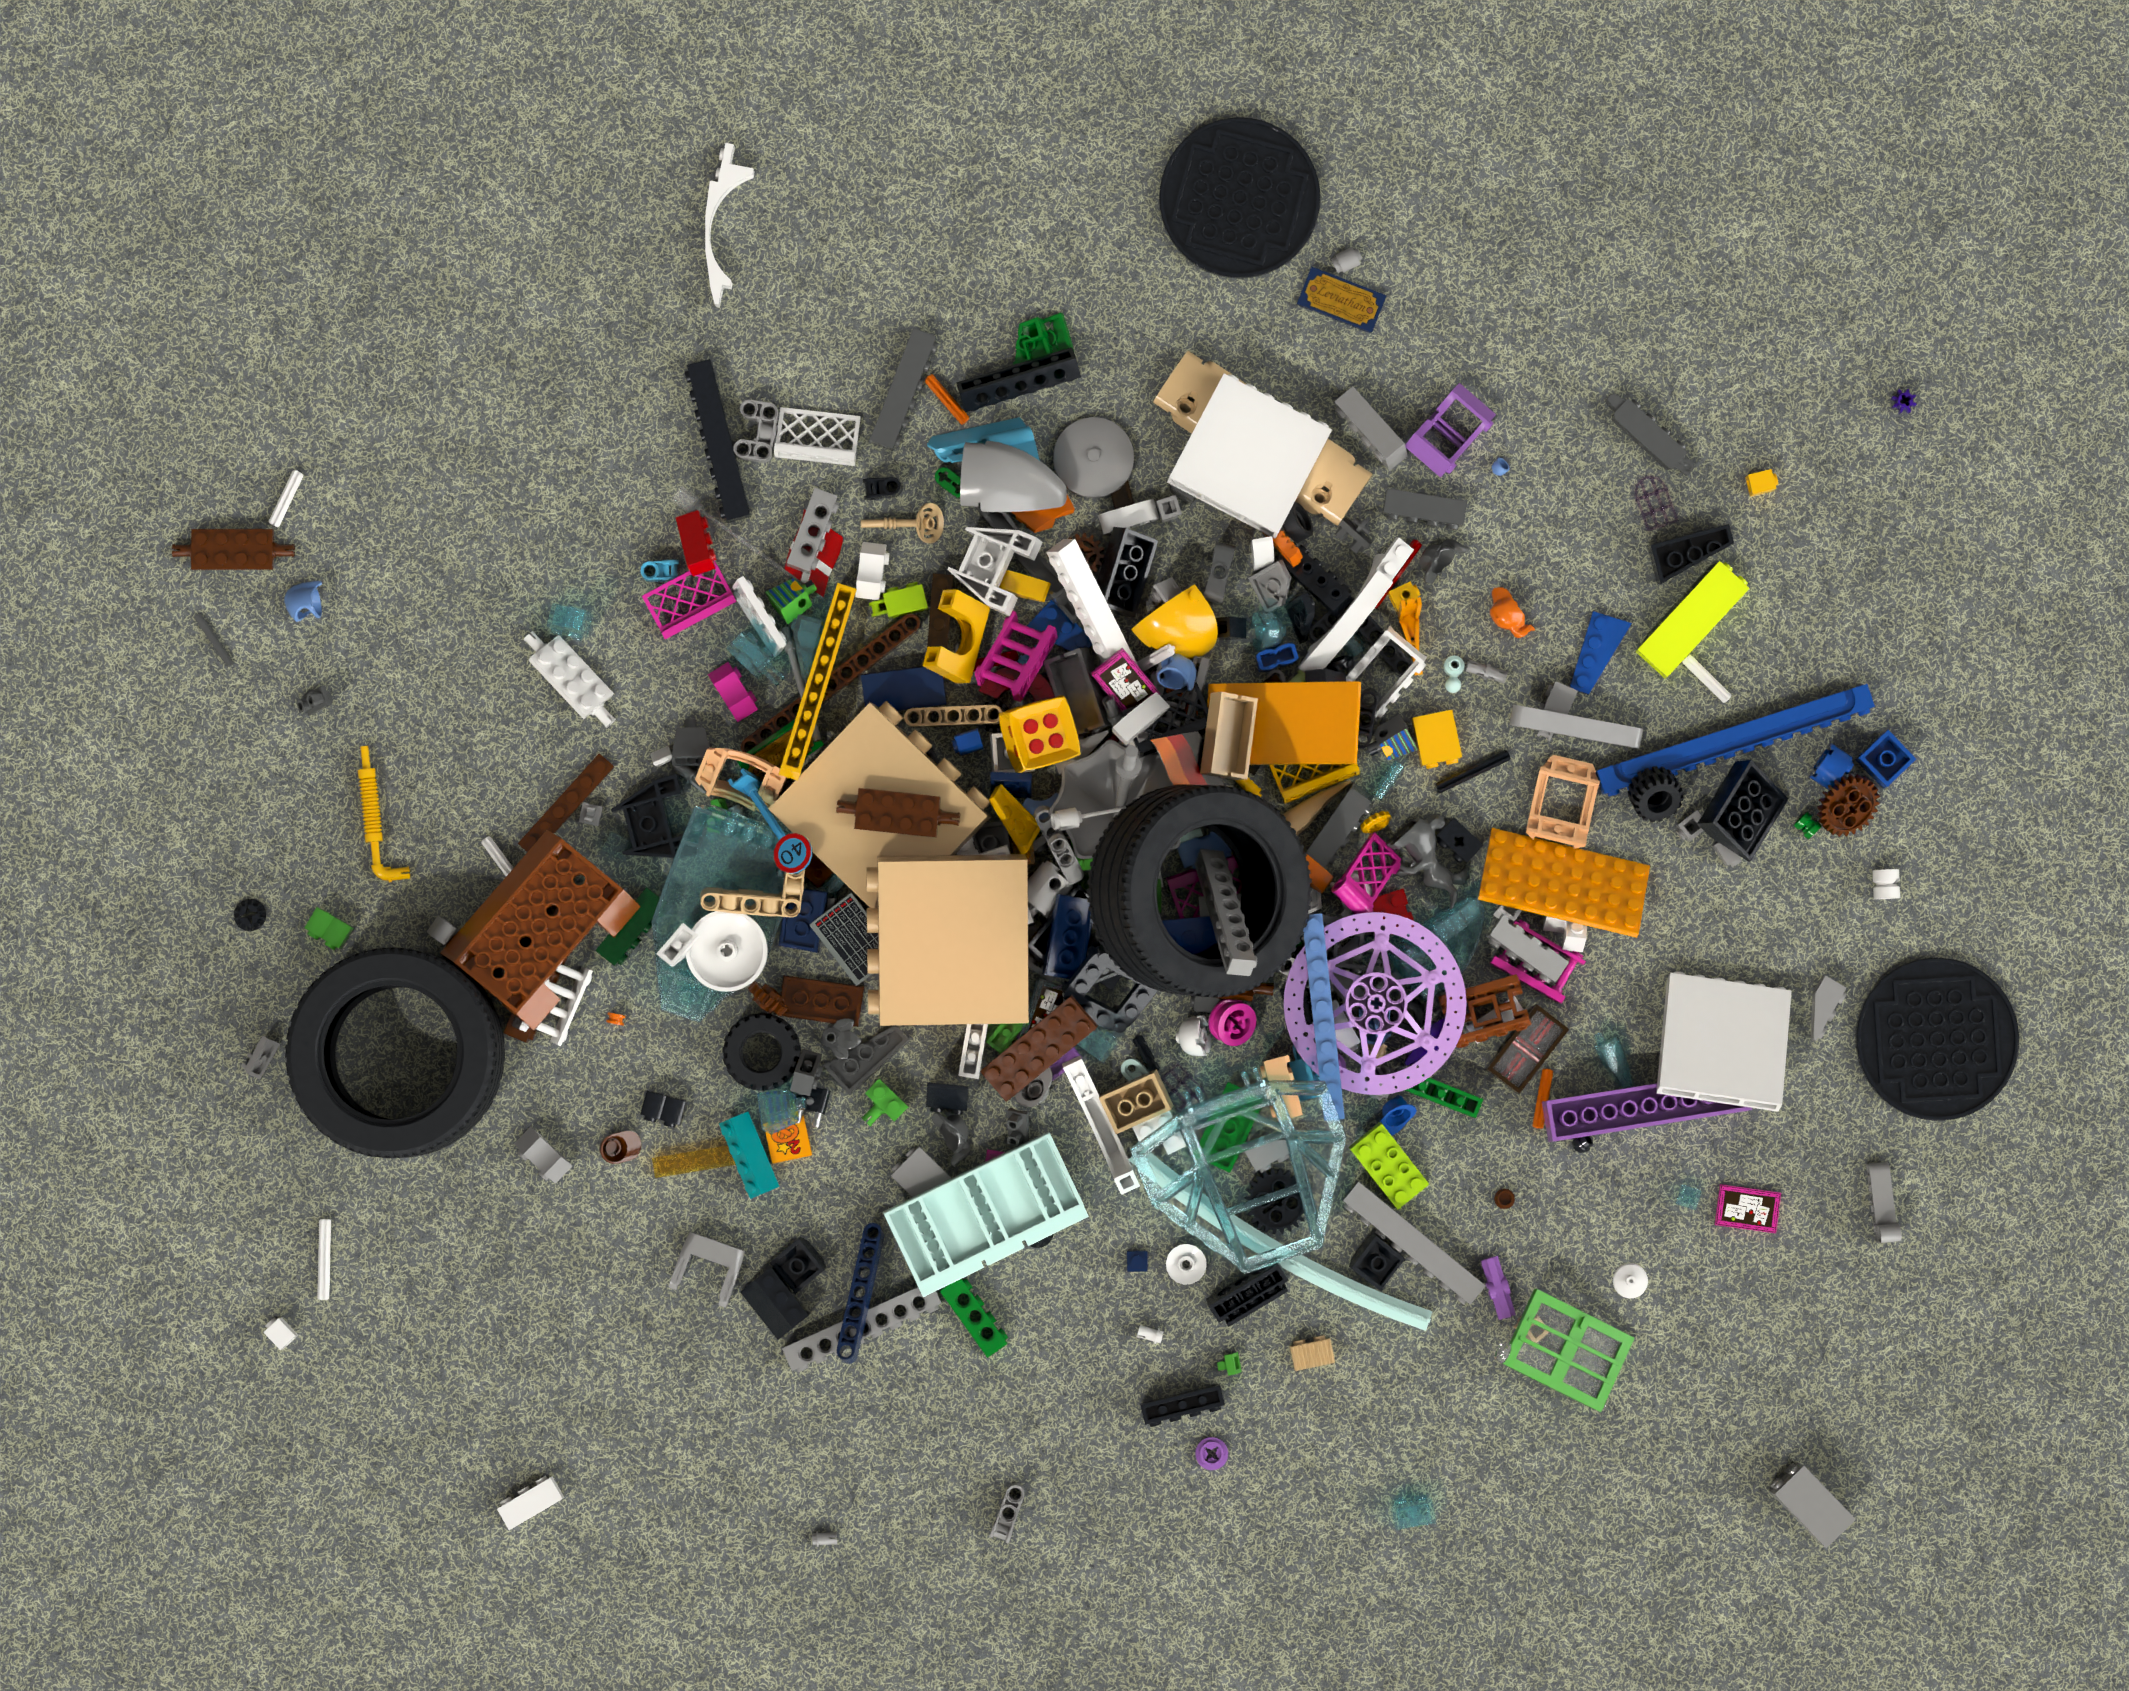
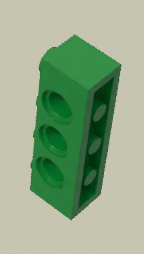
M1427 1078L1423 1082L1404 1090L1472 1118L1477 1117L1483 1102L1482 1098L1431 1078Z
M967 1278L960 1279L947 1285L940 1292L988 1358L1007 1345L1006 1339L1009 1337L1002 1328L998 1330L994 1322L997 1320L990 1311L985 1312L982 1307L984 1302L978 1294L974 1296L970 1291L973 1287ZM962 1293L967 1294L970 1298L969 1303L966 1305H961L958 1302V1296ZM973 1310H978L981 1313L982 1317L977 1322L970 1319V1313ZM984 1327H990L993 1330L991 1338H984L981 1331Z

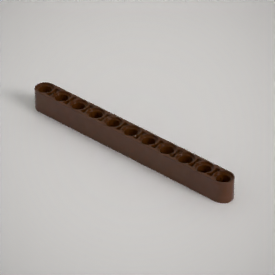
M914 614L905 615L831 672L829 681H835L837 686L832 691L826 689L822 705L918 632L921 626L919 618ZM915 619L917 625L915 628L909 629L906 627V621ZM893 631H898L901 634L898 641L890 639V634ZM881 643L885 646V649L882 653L877 654L874 652V646ZM867 656L869 662L865 666H860L857 662L858 658ZM845 668H850L853 671L850 678L842 677L841 673ZM801 697L797 698L745 738L741 743L742 752L746 753L745 746L747 743L753 742L757 746L764 741L761 738L764 730H770L772 735L779 731L781 728L778 727L777 722L780 718H787L788 724L795 720L796 715L793 713L795 706L800 705Z

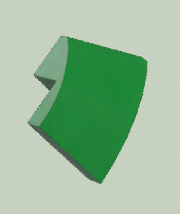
M1058 313L1045 319L1036 317L1019 324V337L1016 341L1017 350L1013 365L1070 347L1074 351L1063 313ZM1050 322L1051 325L1053 322V330L1051 328L1046 330L1044 323Z

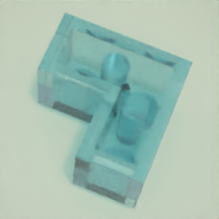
M553 603L546 627L551 629L550 633L562 636V633H567V636H570L571 639L581 641L582 638H588L594 615L590 611L572 606L569 608Z

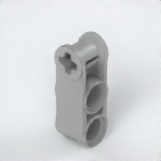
M1015 1482L1008 1486L989 1536L1005 1540L1007 1544H1009L1014 1524L1025 1494L1024 1487L1020 1483ZM1018 1488L1021 1491V1496L1013 1498L1010 1495V1490ZM1010 1507L1014 1510V1515L1006 1517L1003 1514V1510Z

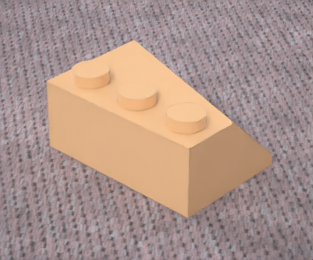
M1289 1055L1263 1061V1066L1259 1067L1262 1079L1266 1078L1268 1086H1264L1267 1098L1272 1099L1273 1106H1269L1272 1118L1276 1117L1277 1121L1303 1115L1297 1089L1293 1086V1083H1295L1293 1072L1287 1063L1290 1062Z

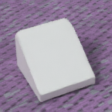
M669 746L650 754L656 767L672 761V752Z

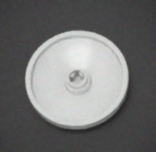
M715 911L707 914L694 925L692 930L699 935V938L686 952V959L691 972L698 981L711 989L728 992L743 989L760 976L767 962L768 944L763 930L753 918L746 914Z

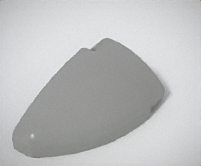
M986 441L985 445L983 443L965 442L960 480L961 506L980 507L982 512H1021L1064 506L1066 503V485L1049 467L1032 455L1015 447L994 441Z

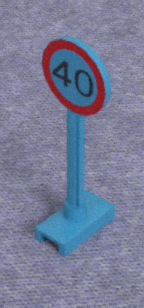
M744 768L740 771L743 776L736 781L730 778L728 782L731 787L751 797L779 841L774 849L776 866L781 871L789 874L803 871L810 864L812 858L810 841L805 836L797 833L787 835L784 833L758 793V788L762 784L761 778Z

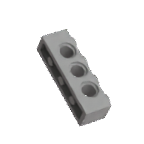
M814 488L787 560L788 567L810 574L811 569H816L819 561L816 555L818 551L822 552L826 542L823 536L825 532L829 533L833 521H830L832 513L836 514L840 504L837 502L836 495ZM823 508L827 514L825 517L820 518L816 516L815 511ZM811 527H816L820 533L817 536H811L808 530ZM804 546H810L813 552L810 555H804L801 549Z

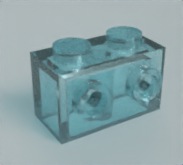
M1423 1494L1414 1496L1415 1500L1407 1501L1406 1498L1395 1499V1503L1390 1504L1395 1530L1436 1523L1432 1498H1427V1495Z

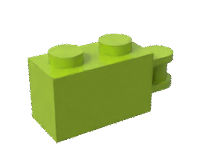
M918 582L909 583L904 589L898 590V587L886 589L887 593H883L884 599L869 603V607H872L873 611L872 617L888 614L889 619L928 610L923 585H918ZM885 603L887 610L881 611L879 605Z

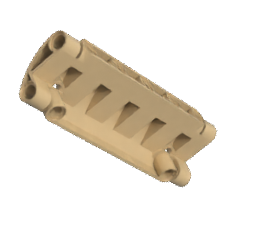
M1187 351L1159 391L1153 403L1166 412H1171L1173 421L1192 434L1223 374L1228 375L1231 373L1211 361L1205 362L1203 365L1202 359ZM1189 396L1195 400L1194 403L1187 398ZM1327 439L1295 502L1299 503L1311 514L1317 515L1322 513L1323 517L1338 526L1373 474L1359 464L1355 467L1353 455L1330 439ZM1322 487H1327L1329 489V492L1323 490Z

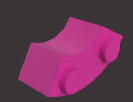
M729 662L708 674L737 722L758 710L754 703L757 699L751 690L749 692L746 691L739 679L742 675L736 666L732 668Z

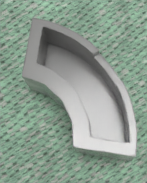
M531 1126L514 1143L519 1149L517 1154L525 1161L529 1159L540 1170L538 1174L546 1181L550 1179L556 1184L572 1167L569 1161L558 1150H555L547 1143V1140Z

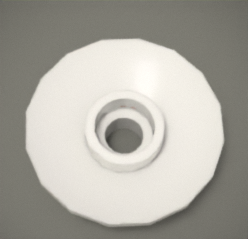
M1182 1244L1173 1248L1166 1260V1269L1169 1276L1175 1282L1183 1285L1199 1281L1207 1267L1203 1252L1190 1244ZM1188 1260L1190 1262V1266L1188 1268H1184L1182 1266L1183 1261Z

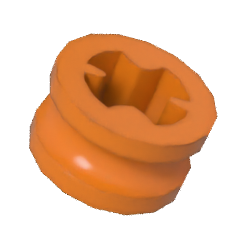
M608 1012L609 1019L606 1022L624 1026L623 1019L626 1016Z

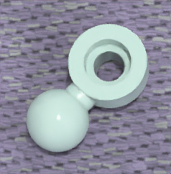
M1455 655L1448 657L1443 666L1445 673L1449 676L1445 682V688L1450 693H1456L1460 690L1461 681L1458 679V676L1463 672L1465 666L1462 658ZM1453 662L1457 663V664H1458V667H1457V668H1453V667L1451 666V663H1453Z

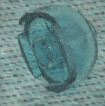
M1259 611L1253 614L1251 629L1255 628L1256 639H1252L1255 650L1263 651L1277 648L1281 644L1283 637L1286 636L1285 624H1282L1278 615L1272 612Z

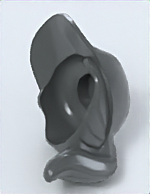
M1446 539L1440 544L1427 547L1422 552L1419 560L1421 568L1426 571L1424 582L1432 584L1436 580V576L1441 574L1442 570L1452 562L1456 553H1466L1470 548L1453 539Z
M935 1112L932 1115V1121L939 1128V1133L943 1135L947 1147L954 1153L951 1158V1166L954 1168L959 1161L963 1160L970 1153L971 1147L967 1141L969 1135L966 1121L959 1115L955 1114L946 1118L939 1112Z

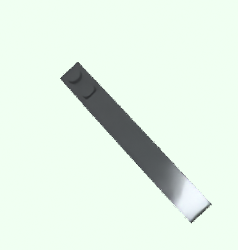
M975 507L992 529L1019 530L1006 512H982L980 507ZM1014 553L1013 555L1032 577L1051 583L1047 595L1052 598L1073 624L1076 623L1079 618L1076 616L1072 603L1067 598L1063 585L1058 580L1056 571L1039 553L1035 561Z

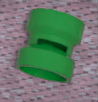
M1808 811L1793 825L1797 830L1803 832V836L1807 840L1822 827L1818 821L1812 819V815Z

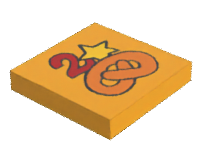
M804 1115L801 1117L799 1124H793V1120L790 1118L791 1126L788 1125V1119H786L785 1125L784 1119L783 1130H781L780 1121H776V1133H774L773 1122H771V1127L770 1123L764 1124L772 1164L812 1155Z

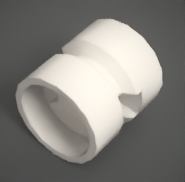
M1873 870V882L1876 883V886L1873 888V899L1900 898V887L1897 885V882L1900 881L1899 870Z

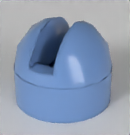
M1498 458L1492 464L1493 473L1498 476L1504 475L1510 469L1508 463L1502 458Z

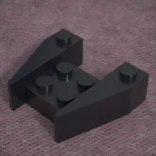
M673 774L656 779L611 809L613 813L623 811L633 849L622 851L623 855L681 859L700 854L694 833L678 837L673 836L664 800L685 795L680 775Z

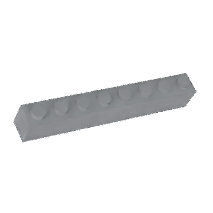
M1357 1181L1342 1201L1345 1202L1344 1208L1352 1214L1356 1211L1361 1216L1359 1219L1368 1227L1370 1224L1377 1229L1375 1233L1382 1239L1389 1238L1393 1242L1391 1246L1399 1253L1402 1250L1409 1255L1407 1259L1415 1266L1418 1263L1425 1268L1423 1272L1431 1279L1434 1276L1439 1279V1285L1447 1292L1451 1289L1456 1293L1454 1298L1463 1305L1466 1302L1471 1305L1484 1289L1485 1285L1360 1182Z

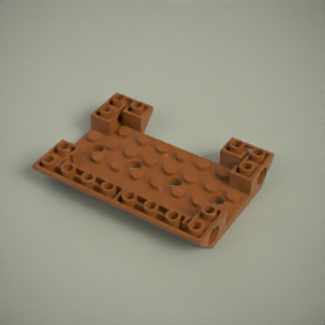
M546 830L440 954L470 979H474L505 1008L534 1031L561 1000L545 985V982L597 922L601 928L612 937H615L639 910L640 905L623 888L562 838ZM575 876H584L585 882L582 885H576L573 882ZM550 906H556L559 911L557 915L549 916L547 909ZM523 937H529L532 943L528 947H522L520 940ZM496 968L504 969L505 974L502 978H495L493 976Z

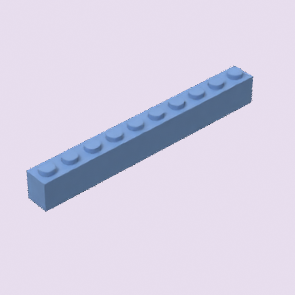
M1322 913L1311 914L1309 919L1306 920L1307 926L1303 929L1323 1115L1324 1121L1345 1119Z

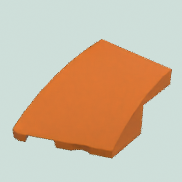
M1067 495L1066 503L1061 507L1011 513L1016 516L1019 522L1024 523L1027 528L1036 533L1053 528L1056 518L1073 514L1075 508Z

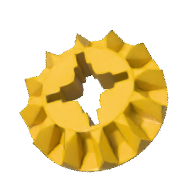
M1381 811L1370 815L1360 825L1362 832L1371 834L1385 828L1391 820L1390 813Z

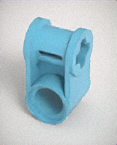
M679 560L645 562L641 566V575L644 580L649 582H668L678 576L677 565ZM647 567L655 568L656 572L653 576L649 577L644 574Z

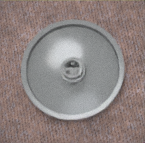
M1099 417L1083 418L1069 425L1059 436L1053 454L1054 468L1057 476L1063 481L1066 488L1074 494L1086 498L1106 497L1118 491L1129 479L1134 465L1133 446L1126 432L1114 422Z

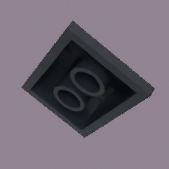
M927 1082L926 1107H930L931 1112L942 1113V1109H951V1114L962 1115L963 1111H967L970 1087Z

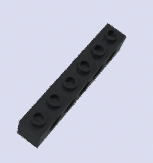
M1070 347L956 382L966 413L989 405H995L1008 399H1015L1028 393H1034L1044 388L1054 387L1064 382L1073 381L1080 378L1081 374L1073 348Z

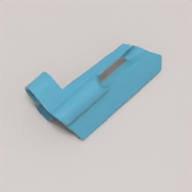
M1020 417L932 436L927 443V446L933 449L936 456L943 462L954 463L962 461L963 454L959 453H963L965 442L983 443L985 445L986 441L999 442L1015 447L1039 460L1032 430L1024 424Z

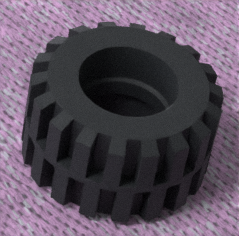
M1653 766L1652 769L1646 768L1642 773L1641 771L1638 772V776L1632 778V783L1628 786L1629 791H1627L1629 800L1638 816L1642 817L1645 821L1649 819L1650 822H1655V820L1660 822L1664 818H1670V815L1677 812L1676 809L1681 807V801L1684 799L1682 795L1684 794L1674 774L1669 769L1666 770L1665 767L1658 769L1657 766ZM1661 791L1658 795L1650 797L1652 794Z

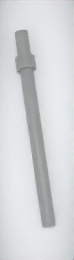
M783 627L781 632L786 638L785 643L787 644L784 648L785 653H788L800 697L802 698L805 682L796 654L797 647L795 641H792L789 627ZM817 722L812 734L814 742L821 741Z

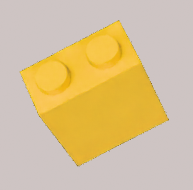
M1453 710L1413 717L1411 719L1421 767L1426 766V769L1438 767V763L1446 762V765L1458 763V759L1462 758Z

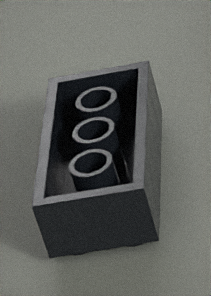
M1113 527L1097 579V584L1111 612L1125 617H1136L1159 540L1128 528Z

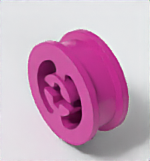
M1224 999L1213 1008L1209 1016V1030L1211 1034L1229 1046H1238L1245 1043L1252 1036L1256 1027L1254 1010L1240 1000Z

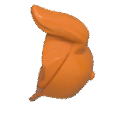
M1502 587L1494 588L1492 590L1494 605L1490 609V615L1494 623L1500 628L1510 630L1516 638H1522L1530 631H1535L1532 625L1525 624V615L1518 607V603L1512 598L1510 592Z

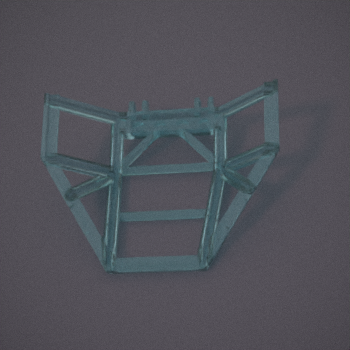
M1254 1067L1253 1073L1257 1083L1250 1084L1246 1071H1243L1241 1075L1245 1087L1205 1100L1201 1088L1197 1087L1195 1088V1093L1199 1103L1196 1104L1192 1103L1188 1091L1183 1092L1188 1107L1130 1148L1152 1206L1160 1209L1168 1215V1218L1191 1235L1198 1237L1214 1252L1217 1251L1237 1266V1269L1244 1274L1322 1248L1342 1161L1343 1149L1346 1143V1134L1326 1081L1262 1080L1258 1067ZM1282 1095L1318 1096L1331 1131L1295 1130ZM1272 1104L1279 1122L1257 1114L1253 1110ZM1241 1115L1277 1131L1209 1155L1226 1120ZM1215 1124L1202 1150L1195 1130ZM1181 1130L1195 1165L1160 1190L1146 1155ZM1285 1138L1297 1184L1226 1208L1208 1164ZM1309 1144H1333L1329 1163ZM1303 1156L1326 1176L1318 1212ZM1191 1185L1186 1210L1183 1213L1169 1203L1168 1200ZM1203 1188H1205L1227 1244L1196 1222ZM1299 1192L1311 1236L1247 1258L1230 1216Z

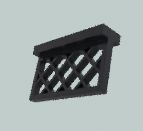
M1195 682L1193 687L1197 694L1195 702L1184 698L1185 693L1188 691L1187 686L1161 696L1165 701L1171 697L1180 701L1176 710L1173 708L1168 709V711L1174 713L1171 722L1158 718L1151 730L1148 728L1145 730V732L1150 733L1147 740L1139 743L1137 737L1133 739L1138 749L1139 759L1157 752L1154 744L1150 741L1151 739L1195 731L1200 735L1206 732L1208 707L1197 682ZM1182 701L1193 706L1189 715L1178 711ZM1138 705L1121 711L1123 718ZM1195 707L1202 709L1206 717L1201 719L1192 717ZM1176 714L1187 718L1185 725L1180 727L1172 724ZM1157 722L1168 725L1165 733L1160 734L1154 731Z

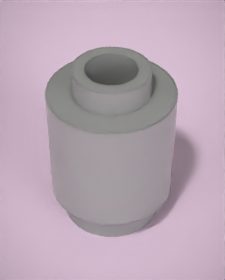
M1349 247L1335 254L1334 258H1331L1337 273H1344L1359 266V261L1362 260L1359 250H1354L1353 247Z

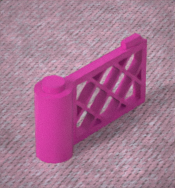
M1373 832L1343 877L1333 885L1331 891L1354 914L1373 912V902L1392 873L1396 874L1398 872L1402 859ZM1373 841L1378 844L1379 852H1372L1371 844ZM1373 855H1379L1381 866L1374 867ZM1385 855H1389L1393 860L1390 866H1386ZM1363 856H1368L1369 867H1363ZM1381 869L1382 879L1381 881H1376L1375 870ZM1363 870H1370L1371 881L1364 880ZM1353 871H1358L1359 882H1356L1351 877ZM1365 884L1372 885L1373 893L1371 896L1366 892Z

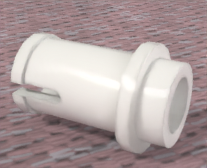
M1140 1325L1137 1338L1153 1341L1154 1344L1161 1343L1164 1331H1160V1328L1156 1330Z

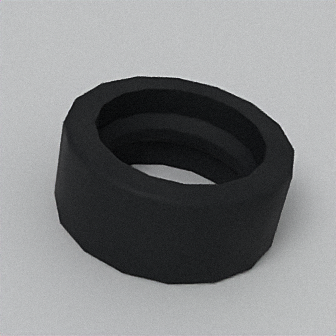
M1294 502L1282 526L1288 536L1294 542L1299 543L1312 536L1314 530L1311 519L1305 509L1299 503Z

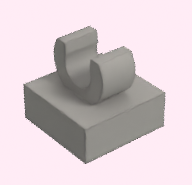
M583 803L579 823L599 827L603 806Z

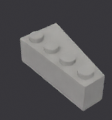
M1353 386L1334 401L1337 415L1341 419L1345 418L1347 420L1349 428L1354 433L1357 432L1363 444L1372 450L1375 457L1383 463L1388 471H1391L1408 457L1405 443Z
M1505 915L1500 916L1486 936L1490 939L1488 943L1497 949L1499 947L1505 949V954L1511 959L1516 960L1518 958L1523 962L1522 966L1530 972L1533 970L1537 971L1540 974L1539 978L1549 984L1550 981L1555 983L1569 962L1549 947L1542 946V942L1534 936L1526 935L1524 929L1519 925L1509 923L1508 917Z

